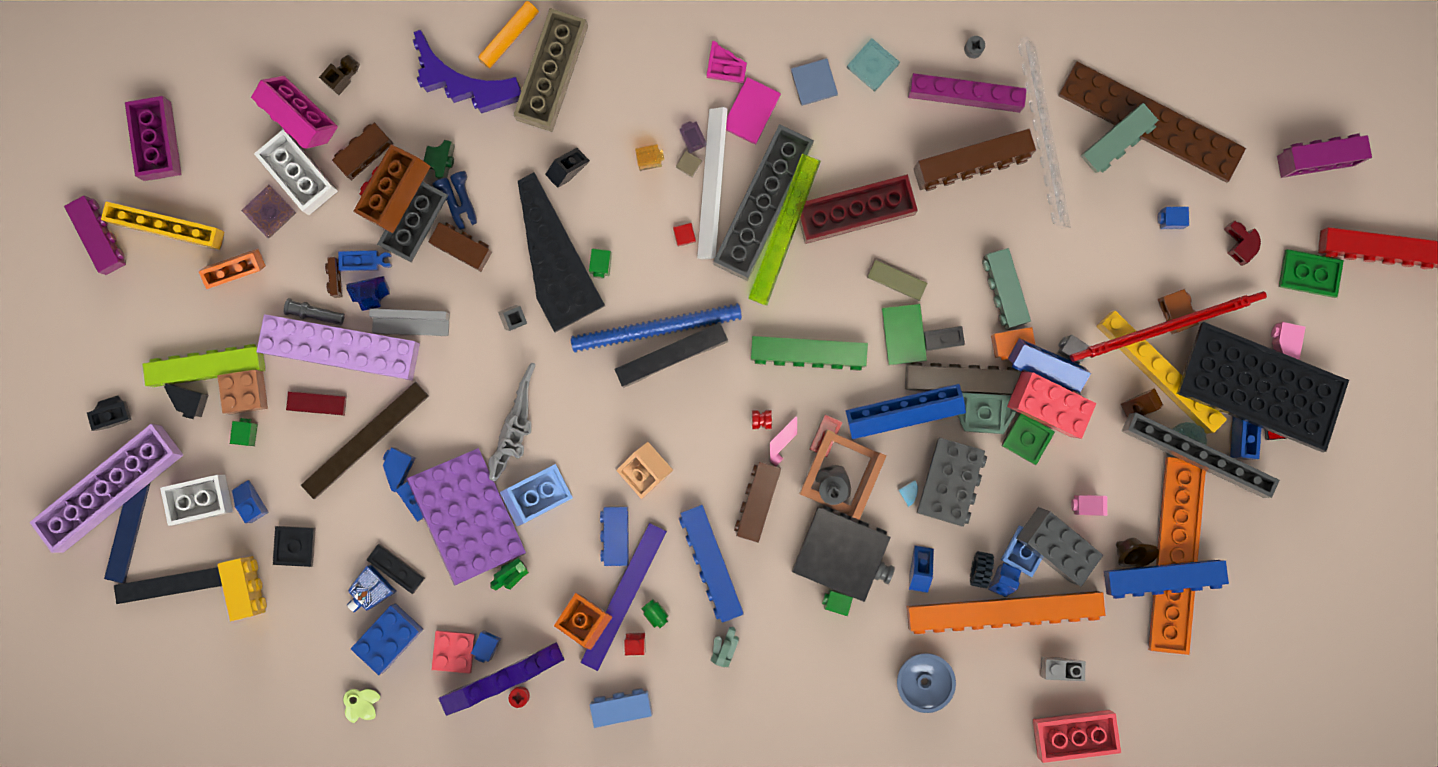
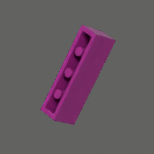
M84 195L64 206L98 273L108 275L126 265L124 261L125 255L115 244L116 238L112 232H109L107 228L108 223L101 220L102 215L98 211L99 205L95 199Z

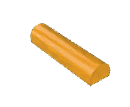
M526 1L478 56L479 61L490 69L539 13L536 7L529 1Z

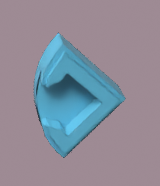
M915 480L898 490L908 507L914 503L917 497L918 486Z

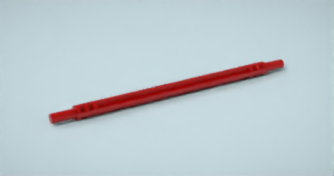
M1265 291L1250 296L1244 295L1170 321L1089 346L1086 350L1071 354L1070 358L1072 362L1087 357L1093 358L1115 349L1250 306L1253 302L1266 299L1267 294Z

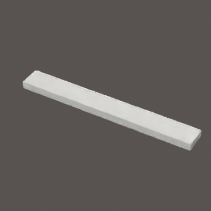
M725 107L709 109L697 259L702 260L715 259L727 122V108Z

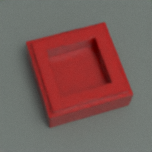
M692 223L673 227L678 247L696 242Z

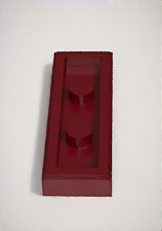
M288 391L286 410L345 416L347 397Z

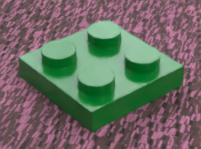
M1020 413L1004 440L1002 447L1033 465H1037L1055 431Z

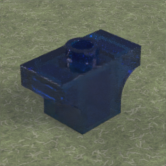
M384 276L346 284V289L352 302H358L362 311L381 307V300L390 294V288Z

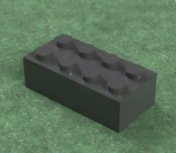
M1040 507L1036 509L1016 538L1065 579L1082 587L1103 557V554L1052 512Z

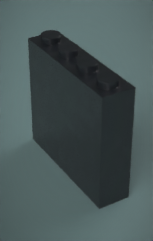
M824 505L822 508L817 507L792 572L865 602L891 537L887 536V531L878 527L876 531L868 528L870 524L861 520L858 523L851 521L852 517L844 513H841L840 516L833 513L834 509Z

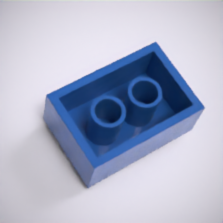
M395 603L388 607L353 645L351 650L379 676L394 663L424 629Z

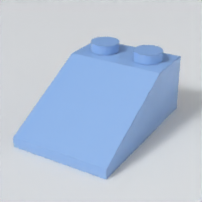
M556 464L500 492L516 526H520L573 498Z

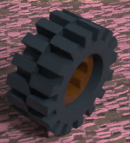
M980 551L975 553L970 573L971 586L988 588L994 568L993 554Z

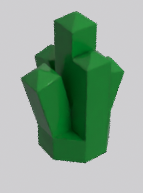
M519 557L513 562L501 566V570L494 574V580L490 582L491 589L496 591L504 586L511 590L529 573Z

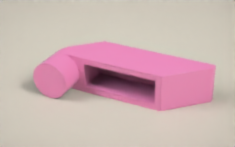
M797 417L770 442V462L775 467L784 459L778 453L797 435Z

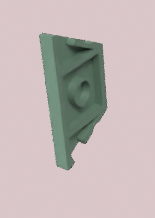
M962 393L966 413L958 415L964 432L1005 433L1017 412L1007 407L1011 396Z

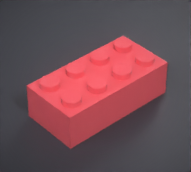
M1022 371L1007 407L1069 437L1082 439L1097 403L1033 372Z
M1111 710L1033 719L1037 756L1042 763L1121 753L1116 713Z

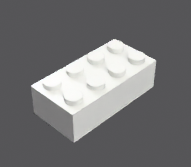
M284 129L254 153L297 206L307 215L313 213L338 192L300 145Z

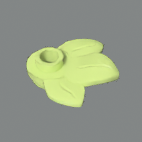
M368 688L361 691L357 689L348 690L343 697V702L346 706V718L352 723H355L359 717L364 720L374 719L376 713L372 704L381 698L379 693ZM351 697L357 698L355 702H351L349 699Z

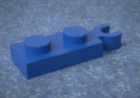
M376 250L338 251L339 271L378 270V265L390 268L392 264L384 263V259L392 257V255L385 252L378 256V251Z

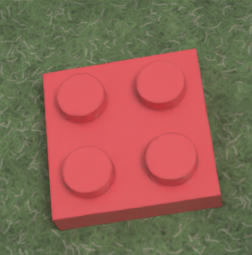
M437 630L435 632L432 670L470 674L472 672L473 655L471 652L474 648L475 634Z

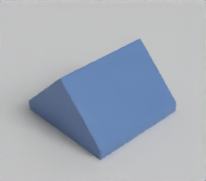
M1018 526L1001 560L1012 567L1022 570V573L1033 577L1042 559L1016 539L1023 529L1022 526Z

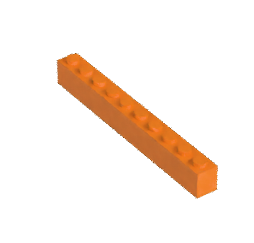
M1100 591L906 606L908 629L914 631V634H924L925 630H933L934 633L945 632L946 628H952V631H963L964 627H972L973 630L984 629L983 626L991 625V628H1002L1003 624L1017 627L1022 626L1024 622H1030V625H1041V621H1049L1050 624L1061 623L1062 619H1068L1069 622H1079L1080 618H1088L1089 621L1100 620L1101 616H1106L1104 593Z

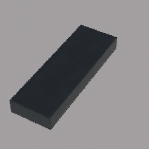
M380 544L375 547L367 558L368 562L411 594L415 593L425 579Z

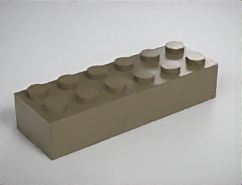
M552 8L549 9L514 112V117L517 121L553 132L588 29L586 19Z

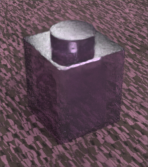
M690 121L681 126L682 128L679 129V132L689 153L706 146L705 138L697 121L694 123Z

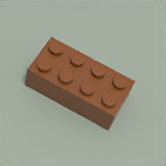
M391 144L353 212L393 233L431 166L420 158Z

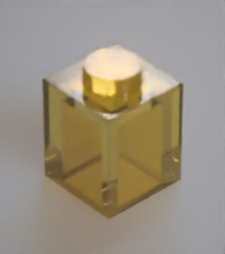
M658 144L635 148L640 171L662 167L661 161L665 159L663 149L659 150Z

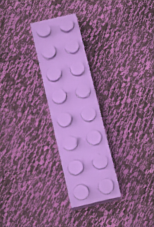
M264 314L257 352L413 381L420 343Z
M150 424L30 521V524L51 553H64L174 464L183 454L161 425Z

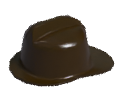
M1128 538L1125 541H1117L1116 543L1117 555L1119 557L1118 564L1123 567L1147 566L1159 554V549L1156 546L1143 544L1137 538Z

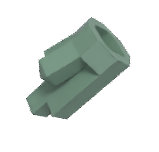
M729 627L723 644L720 636L715 637L713 654L710 660L715 665L729 667L739 642V637L734 636L736 632L734 627Z

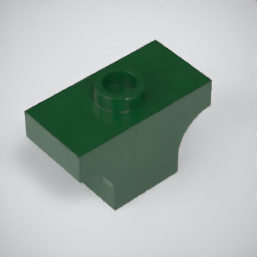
M444 140L438 147L427 146L423 161L431 166L430 169L435 170V177L438 180L447 178L449 169L453 167L454 157L452 156L455 145L452 141Z

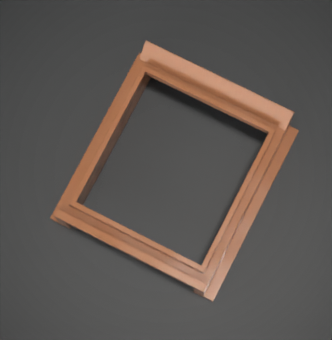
M826 430L799 494L860 520L887 455L873 451L830 430ZM831 441L870 457L851 505L843 502L837 505H830L822 500L820 492L811 489Z

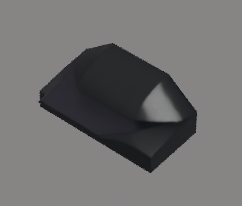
M119 396L99 401L93 411L87 412L91 431L108 429L132 420L126 401H122Z

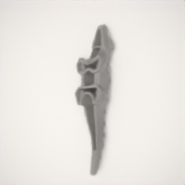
M531 363L519 383V389L516 392L517 398L514 400L515 405L505 419L499 436L497 451L489 459V480L496 481L505 470L510 456H515L517 459L523 456L524 446L522 441L524 435L531 433V421L527 419L528 387L535 363Z

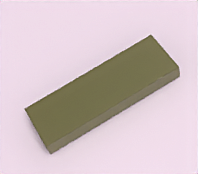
M877 260L874 261L867 277L920 301L928 284Z

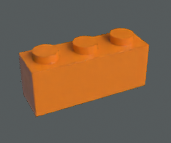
M255 249L202 268L199 274L206 289L261 271L266 265L259 249Z

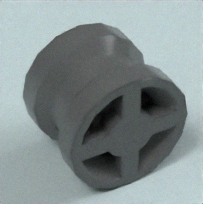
M980 36L970 37L964 47L965 54L969 58H978L985 49L984 39Z
M881 561L874 579H880L885 584H889L895 567L886 566Z

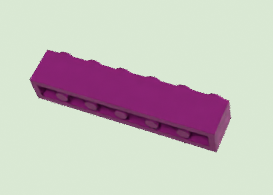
M913 73L910 79L908 98L1020 113L1025 107L1027 88Z

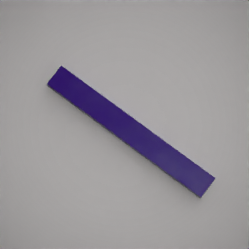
M649 523L606 610V613L611 615L612 619L593 648L586 650L580 663L596 671L599 670L667 531Z

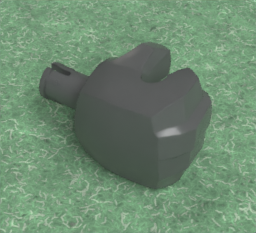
M832 465L818 471L816 482H821L819 492L825 503L837 505L850 497L851 484L843 466Z

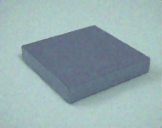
M827 58L791 69L801 106L838 96Z

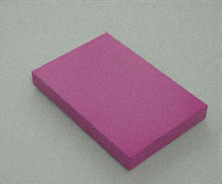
M747 77L727 116L726 131L756 145L781 93Z

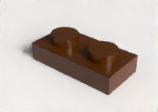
M330 257L327 258L328 263L325 264V271L329 276V282L326 284L327 292L334 298L343 297L342 280L338 259Z

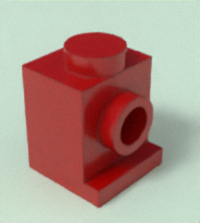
M626 633L624 640L625 656L645 655V633Z

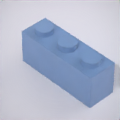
M643 688L632 690V694L624 695V692L615 693L612 698L605 699V696L596 697L590 703L594 728L651 717L653 714L648 690L644 691Z

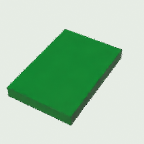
M1287 249L1284 252L1279 287L1337 298L1344 260Z
M920 304L882 308L888 365L927 361Z

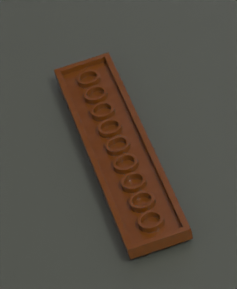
M1078 61L1074 64L1058 95L1113 125H1117L1136 107L1144 103L1159 121L1155 123L1156 128L1149 134L1143 133L1140 139L1226 183L1230 181L1246 150L1245 147Z

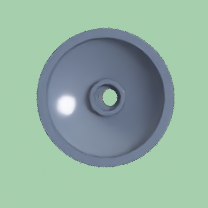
M922 653L912 656L901 666L897 676V689L901 699L908 707L921 713H933L943 709L953 698L956 689V678L951 666L943 658L930 653ZM927 678L928 682L927 684H922L921 680Z

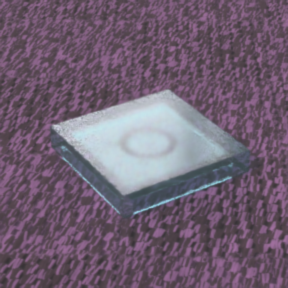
M871 38L847 65V69L876 92L898 67L900 62Z

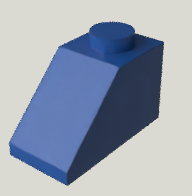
M392 447L383 456V468L391 491L396 492V489L403 485L416 458Z
M250 480L232 490L235 508L244 523H253L269 513Z
M914 546L909 574V590L928 593L933 579L934 549Z

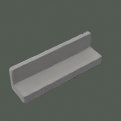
M369 309V316L373 318L372 332L375 334L449 335L450 313L446 311Z

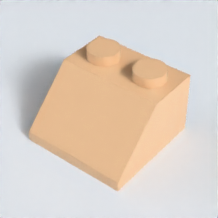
M647 442L635 451L616 471L642 499L662 482L673 469L652 445Z

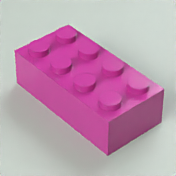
M285 76L260 80L251 96L258 107L266 111L273 121L283 127L284 131L291 135L305 149L328 144L338 128L324 112Z

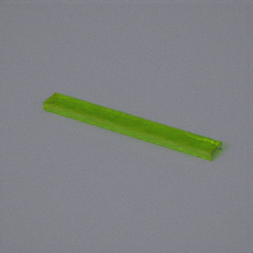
M804 154L801 155L748 299L766 306L768 305L821 160Z

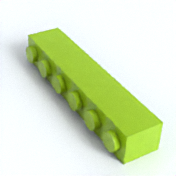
M256 344L244 345V349L228 347L223 352L208 350L203 355L188 353L187 357L180 358V355L169 356L168 360L162 361L161 358L149 359V363H142L145 386L160 387L165 386V384L173 385L218 378V375L249 370L266 371L264 354L257 352Z

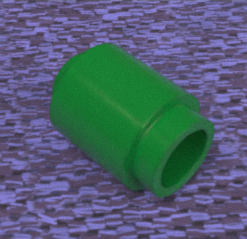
M652 599L641 608L644 612L643 615L654 628L657 626L661 628L668 622L667 617L669 615L658 601L655 602Z

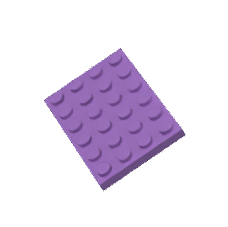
M479 448L406 479L454 586L526 553L494 481L489 480L490 472Z

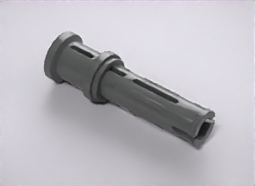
M288 298L284 305V315L292 314L300 316L301 319L308 317L342 325L345 318L344 313L310 306L307 302L299 303L292 301L291 298Z

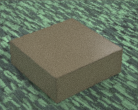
M685 151L676 168L693 177L702 160Z

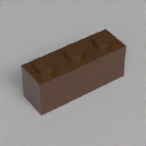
M374 122L367 125L360 136L351 139L349 145L344 150H339L334 155L335 158L332 161L352 181L394 143Z
M439 222L428 243L482 272L492 254V251L488 249L489 245L480 240L478 243L471 240L473 236L464 231L461 234L455 231L456 227L447 222L445 225Z

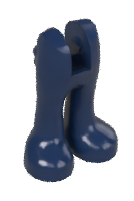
M460 171L450 176L451 182L461 201V206L456 201L448 178H442L432 183L434 188L448 195L446 199L452 218L460 230L465 229L464 221L460 215L462 213H467L472 226L477 223L476 213L465 187L467 180L466 171Z

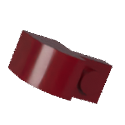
M1233 221L1224 228L1237 241L1228 254L1239 265L1243 266L1248 264L1258 253L1261 239L1255 228L1247 232L1246 227L1242 223Z

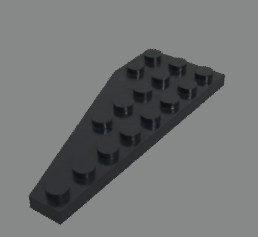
M535 172L518 180L536 299L553 331L556 333L605 307V304Z

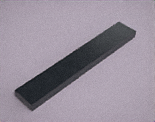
M216 567L114 585L116 604L219 587L222 586L219 569Z

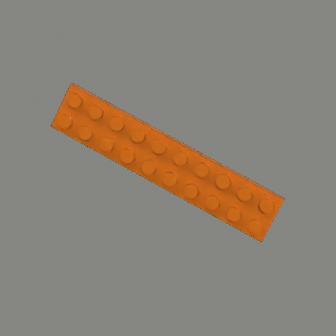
M1166 457L1158 538L1159 554L1156 566L1198 562L1206 471L1179 458ZM1185 588L1180 593H1171V590H1165L1164 594L1153 595L1148 650L1184 655L1190 654L1195 591Z

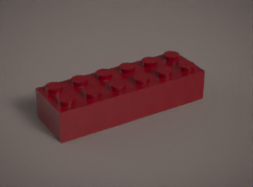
M908 174L800 202L795 207L805 244L914 216L918 212Z

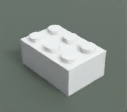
M213 475L160 488L168 526L180 525L233 512L225 475Z

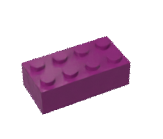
M163 96L125 102L135 177L143 181L182 175L171 101Z
M1360 133L1347 136L1348 138L1341 139L1339 136L1330 138L1327 142L1314 140L1309 142V145H1303V143L1292 144L1290 148L1283 149V153L1277 156L1280 176L1284 178L1357 166L1372 158L1368 135L1360 136Z

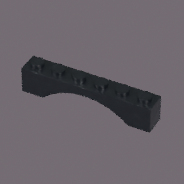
M718 323L615 368V372L621 386L625 388L676 363L721 346L728 342V338L721 323Z

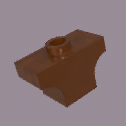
M1154 388L1120 405L1128 418L1129 414L1135 412L1143 416L1161 409L1163 403Z

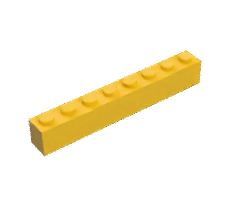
M1116 310L1110 312L1096 326L1109 340L1136 332ZM1146 340L1119 348L1206 434L1215 433L1227 420L1218 410L1176 394L1182 375Z

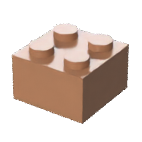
M249 370L218 375L223 414H237L268 409L263 371Z

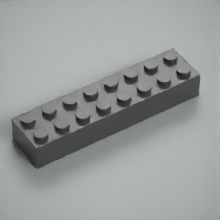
M779 124L713 261L714 266L746 281L749 280L809 155L814 140Z

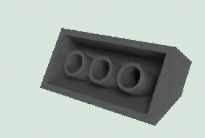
M422 182L395 231L391 233L385 230L377 245L412 263L448 195Z

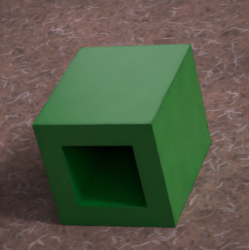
M591 250L589 272L593 274V277L604 278L610 275L611 251Z
M240 418L239 422L232 421L229 444L255 447L258 424L251 423L252 419Z
M829 589V592L824 594L822 604L825 605V610L848 616L853 597Z

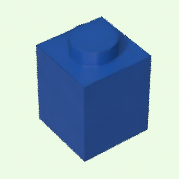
M1165 207L1158 213L1160 229H1184L1188 227L1189 207Z
M485 630L482 631L471 652L475 656L474 659L483 663L492 660L501 638Z

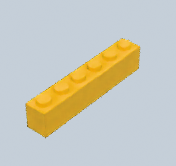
M105 202L101 216L102 221L113 225L220 250L224 231L215 227L111 202Z

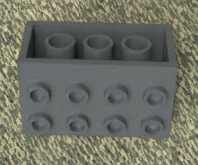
M939 438L917 514L964 527V524H968L971 517V512H968L970 505H974L977 495L974 493L975 486L978 487L982 478L979 471L980 468L985 467L987 456L984 455L985 450Z

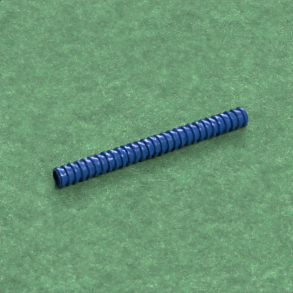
M738 303L735 306L730 304V307L725 305L724 308H712L710 311L709 309H706L705 312L700 310V313L695 311V314L690 312L689 315H677L675 318L674 316H671L669 319L665 317L664 320L660 318L659 321L655 319L653 320L654 322L636 323L634 326L630 324L629 327L624 325V328L619 326L618 329L614 327L612 330H601L599 333L595 331L594 334L589 332V335L584 333L583 336H580V334L577 337L571 336V345L573 351L577 353V350L582 352L583 349H595L597 346L598 348H601L602 345L607 347V344L612 346L613 343L617 345L618 342H630L632 339L633 341H636L637 338L642 340V337L647 339L648 336L652 338L654 337L653 335H665L667 332L671 334L672 331L677 333V330L682 332L683 329L687 331L689 330L688 328L694 329V327H706L708 324L712 326L713 323L716 325L718 322L722 324L724 321L741 320L742 314Z

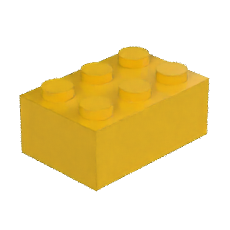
M250 556L218 563L230 622L265 613L267 603L265 598L262 597V582L257 575L258 563L254 557Z

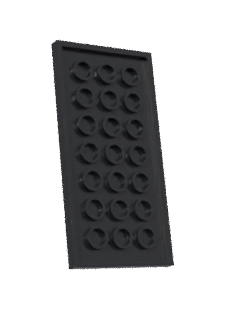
M1202 322L1176 394L1324 453L1327 452L1349 380Z

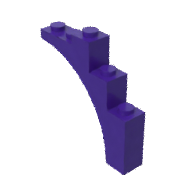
M421 30L414 32L415 39H413L415 49L420 51L421 56L418 59L422 67L418 69L419 76L417 81L420 88L423 87L427 93L444 87L447 98H451L454 103L471 98L474 108H478L481 114L518 102L521 88L516 77L486 81L457 73L435 56Z
M556 642L503 669L455 689L438 699L445 715L448 716L498 695L515 685L526 682L565 659Z

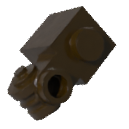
M346 55L341 59L338 68L331 63L319 78L337 95H340L351 83L349 79L356 74L360 63L355 61L350 55Z

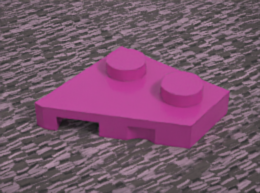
M712 41L707 78L744 84L747 63L735 57L729 50L719 46L716 41Z

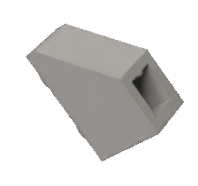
M1041 657V677L1046 680L1085 681L1086 661Z

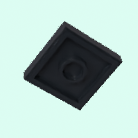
M275 526L273 565L313 567L315 528Z

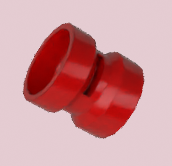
M752 410V429H759L760 426L765 429H772V410H765L762 414L758 410Z

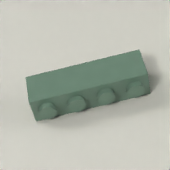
M1142 103L1086 150L1081 157L1095 173L1099 171L1103 173L1111 166L1110 162L1114 158L1118 160L1126 153L1125 149L1129 145L1133 147L1141 141L1140 136L1143 133L1149 134L1156 128L1155 123L1159 120Z
M1009 248L986 254L982 264L990 277L988 278L989 287L995 293L993 300L996 308L999 307L1001 313L999 315L1001 325L1005 326V329L1031 322Z

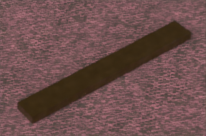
M417 382L413 383L302 483L303 489L312 499H316L424 402L429 395Z

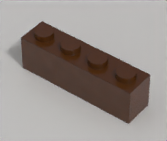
M759 462L758 465L754 464L751 473L754 479L752 484L748 483L745 494H748L747 502H742L740 513H743L741 521L737 520L734 531L737 532L736 536L759 543L781 468Z

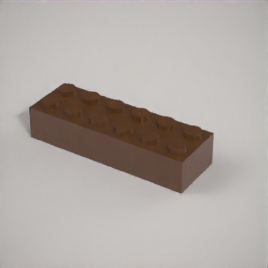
M1029 128L919 160L913 170L919 189L931 191L940 184L948 186L961 178L962 181L969 180L978 173L982 176L991 173L992 169L998 168V170L1009 168V165L1013 163L1017 165L1028 162L1027 159L1032 158L1036 147Z

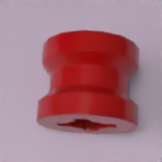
M516 687L509 694V703L515 708H521L529 701L530 693L525 687Z

